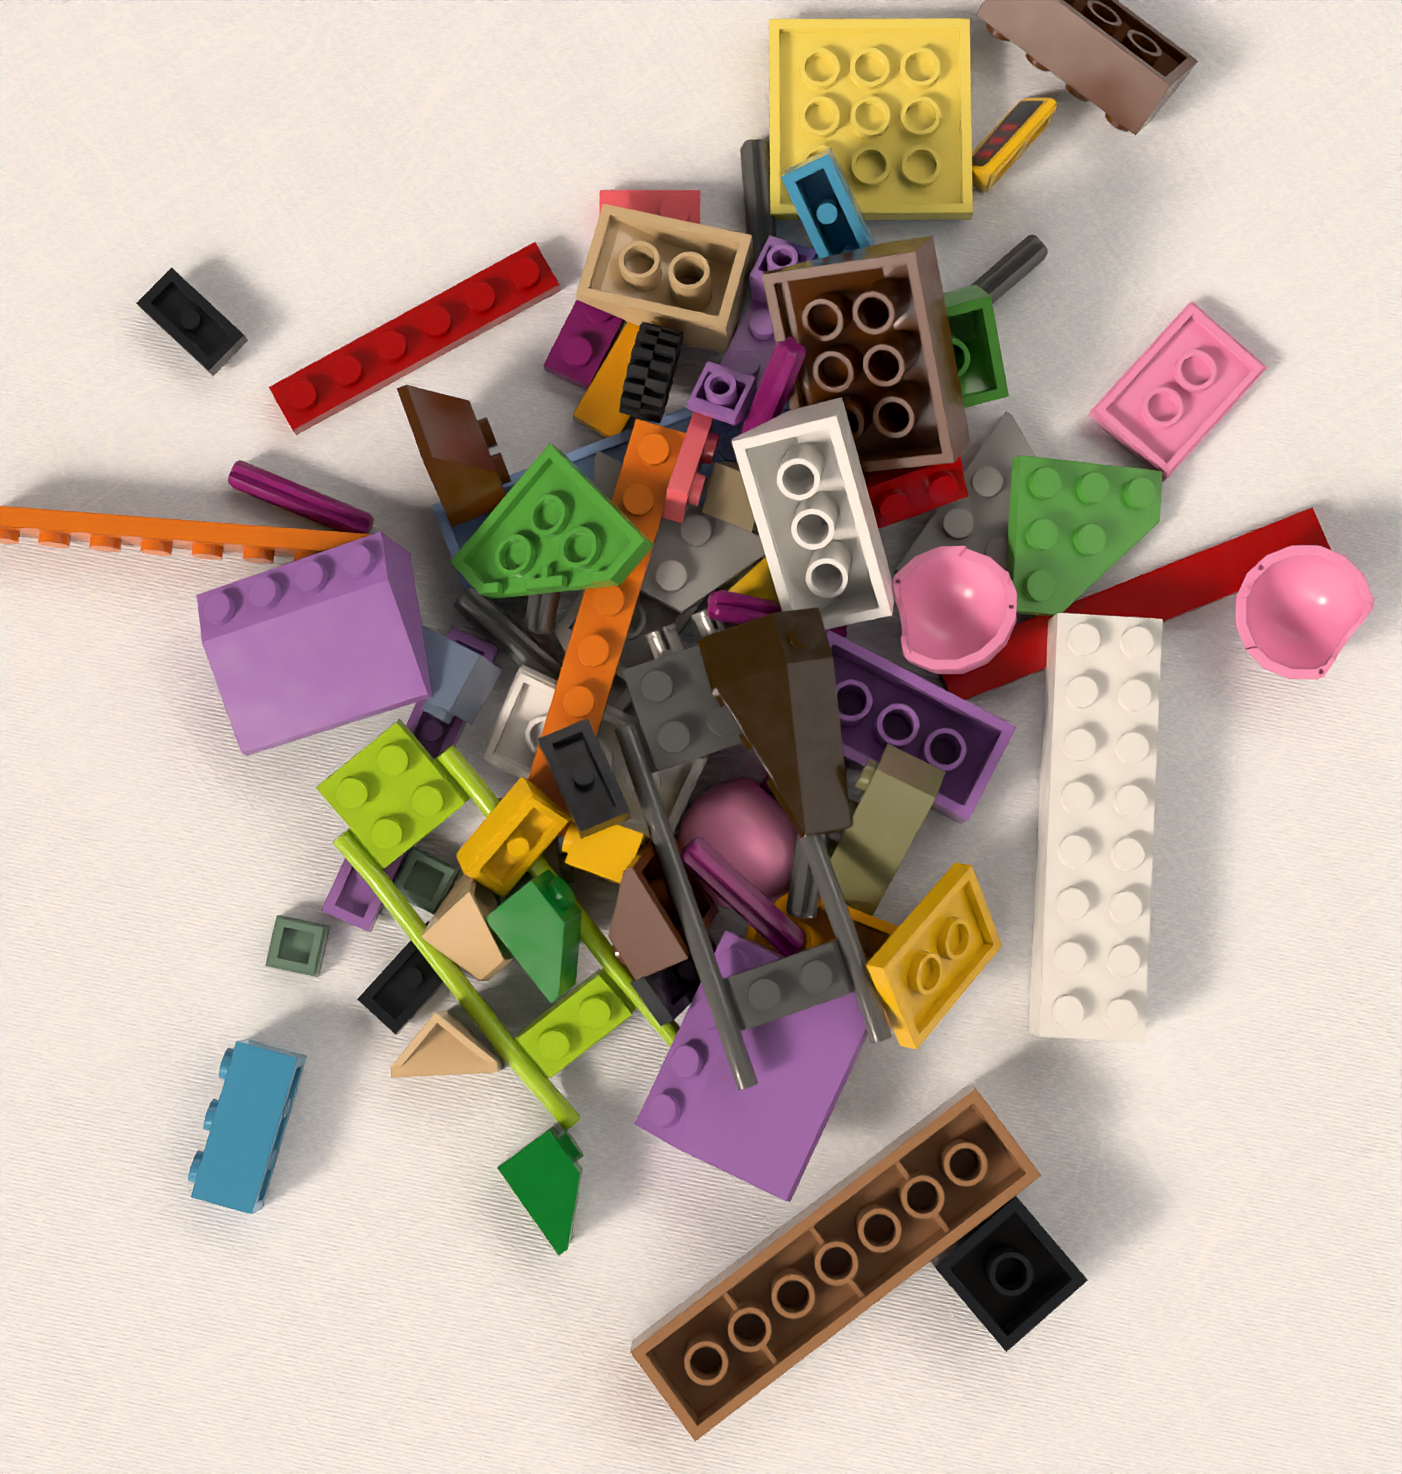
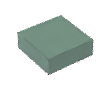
M412 846L394 884L409 903L434 915L454 885L461 869Z
M277 915L265 966L319 977L330 926Z

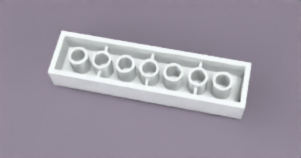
M1057 613L1048 620L1028 1033L1038 1037L1145 1043L1163 619Z

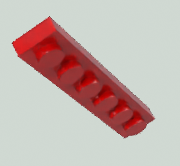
M533 242L271 385L269 389L291 429L298 435L561 291L560 284L536 242Z

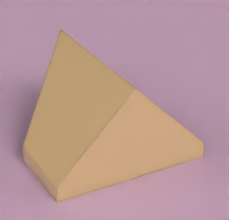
M466 874L463 875L451 887L422 933L421 938L478 981L490 980L513 960L512 953L485 920V917L498 907L494 892Z
M449 1010L438 1011L433 1014L391 1066V1078L498 1073L502 1070V1059Z

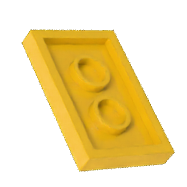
M955 862L866 964L900 1046L917 1050L1002 947L972 865Z

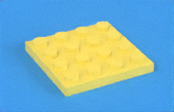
M970 18L769 19L770 215L774 216L775 220H801L781 178L784 171L829 148H832L865 220H971L973 214Z

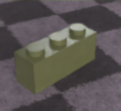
M887 744L879 762L871 758L866 762L855 787L863 790V793L858 802L848 798L851 827L843 830L838 842L829 838L827 853L846 904L871 916L875 913L932 807L946 773L890 744Z

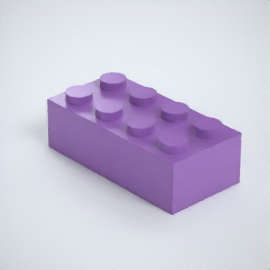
M828 630L826 635L834 661L844 763L862 772L868 759L871 758L879 762L887 744H890L945 771L946 773L937 797L930 809L959 824L969 821L1016 726Z

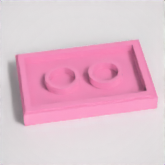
M1191 301L1096 404L1088 416L1149 470L1162 471V481L1164 482L1267 367Z

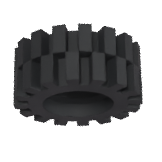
M642 321L626 371L627 374L620 399V413L661 423L678 365L683 332Z

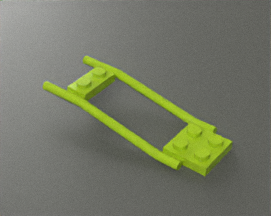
M399 718L316 787L350 827L333 840L332 843L370 886L500 1056L564 1130L573 1127L580 1120L581 1116L548 1078H552L633 1015V1011L638 1009L671 1047L680 1026L675 1020L662 1026L659 1025L630 984L634 977L629 969L618 960L611 943L577 900L575 903L582 911L580 939L603 968L598 969L528 1024L514 1038L457 964L421 938L422 933L427 927L388 877L383 868L390 865L441 824L470 798L486 818L500 802L453 744L434 759ZM542 855L528 869L533 878L548 869L554 876L558 877Z

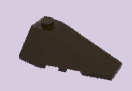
M819 607L770 613L702 637L698 644L711 692L721 708L727 705L743 731L738 735L747 751L751 748L754 749L769 774L767 783L800 838L850 828L851 819L834 661Z

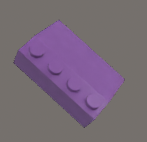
M382 532L196 595L202 644L240 751L246 756L433 697L411 553Z
M726 930L714 953L723 978L785 957L755 940ZM700 983L635 1125L678 1150L784 1201L791 1202L868 1036L855 993L852 992L765 1024L742 1030L741 1033L758 1084L743 1090H737L702 983Z

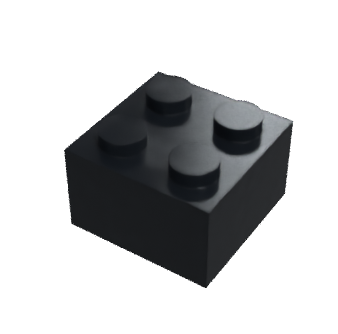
M1017 1196L1013 1197L930 1261L1006 1352L1088 1281Z

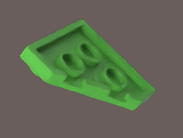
M549 443L450 563L480 595L489 599L619 586L653 548L654 544L560 449Z
M1025 455L1012 458L1006 572H1009L1017 592V613L1054 616L1057 613H1062L1160 522L1162 471Z

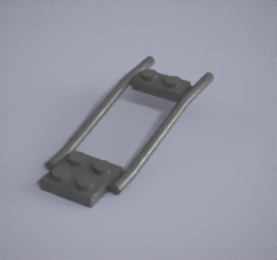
M699 645L623 670L622 673L639 722L617 728L614 731L702 983L737 1090H743L758 1084L741 1033L742 1030L765 1024L852 992L855 993L871 1043L891 1038L892 1034L877 990L867 969V961L821 834L800 838L836 940L750 968L726 978L722 977L652 773L740 745L743 742L738 735L743 731L727 705L721 708L711 692Z

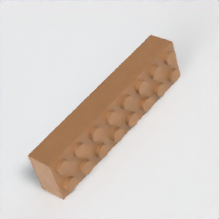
M967 1085L632 1340L630 1353L696 1442L1042 1175L978 1090Z

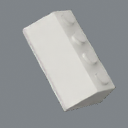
M842 397L790 410L733 438L732 445L782 612L819 607L825 630L892 615L895 600L892 577Z

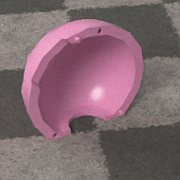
M1291 545L1266 555L1246 574L1236 597L1235 625L1245 650L1264 669L1288 679H1319L1325 676L1348 639L1374 607V599L1364 574L1344 555L1319 545Z
M939 546L915 556L895 574L892 583L902 626V636L900 637L903 656L911 664L934 674H964L988 664L1007 645L1017 621V592L1009 572H1006L991 557L969 550L966 546Z
M744 777L719 782L696 797L681 820L677 841L680 847L683 849L692 839L701 837L772 903L789 892L798 833L783 808L752 779ZM698 878L716 906L732 909Z

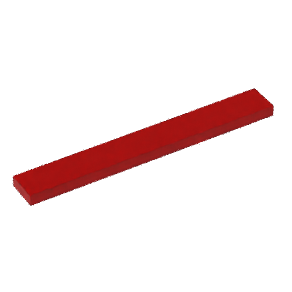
M1312 507L1074 601L1062 613L1163 619L1164 623L1237 594L1246 574L1266 555L1291 545H1319L1329 550L1331 548ZM1039 615L1014 625L1007 645L988 664L964 674H939L945 690L967 701L1045 670L1048 620L1053 616Z

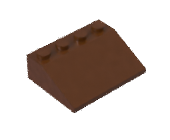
M933 236L881 243L766 271L761 274L775 341H785L787 337H793L796 339L797 344L805 347L806 351L805 358L788 396L790 410L842 397L862 472L955 463L969 445L970 437Z

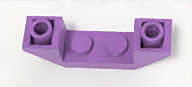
M769 235L749 275L752 300L720 365L707 361L686 404L688 410L735 426L746 419L776 344L761 274L766 271L817 259L815 249Z

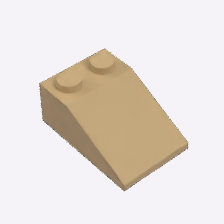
M603 204L576 292V298L581 302L638 326L643 321L683 332L682 344L726 353L735 334L749 284V275L753 269L752 235Z

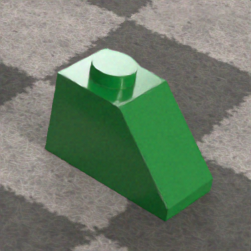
M548 869L525 884L487 915L485 920L548 1001L552 1003L576 984L582 911L575 903L576 898L571 887L562 878L554 876Z
M551 1126L503 1161L497 1169L556 1253L561 1255L568 1250L572 1239L583 1168L578 1160L584 1154L567 1130L558 1134L556 1129Z

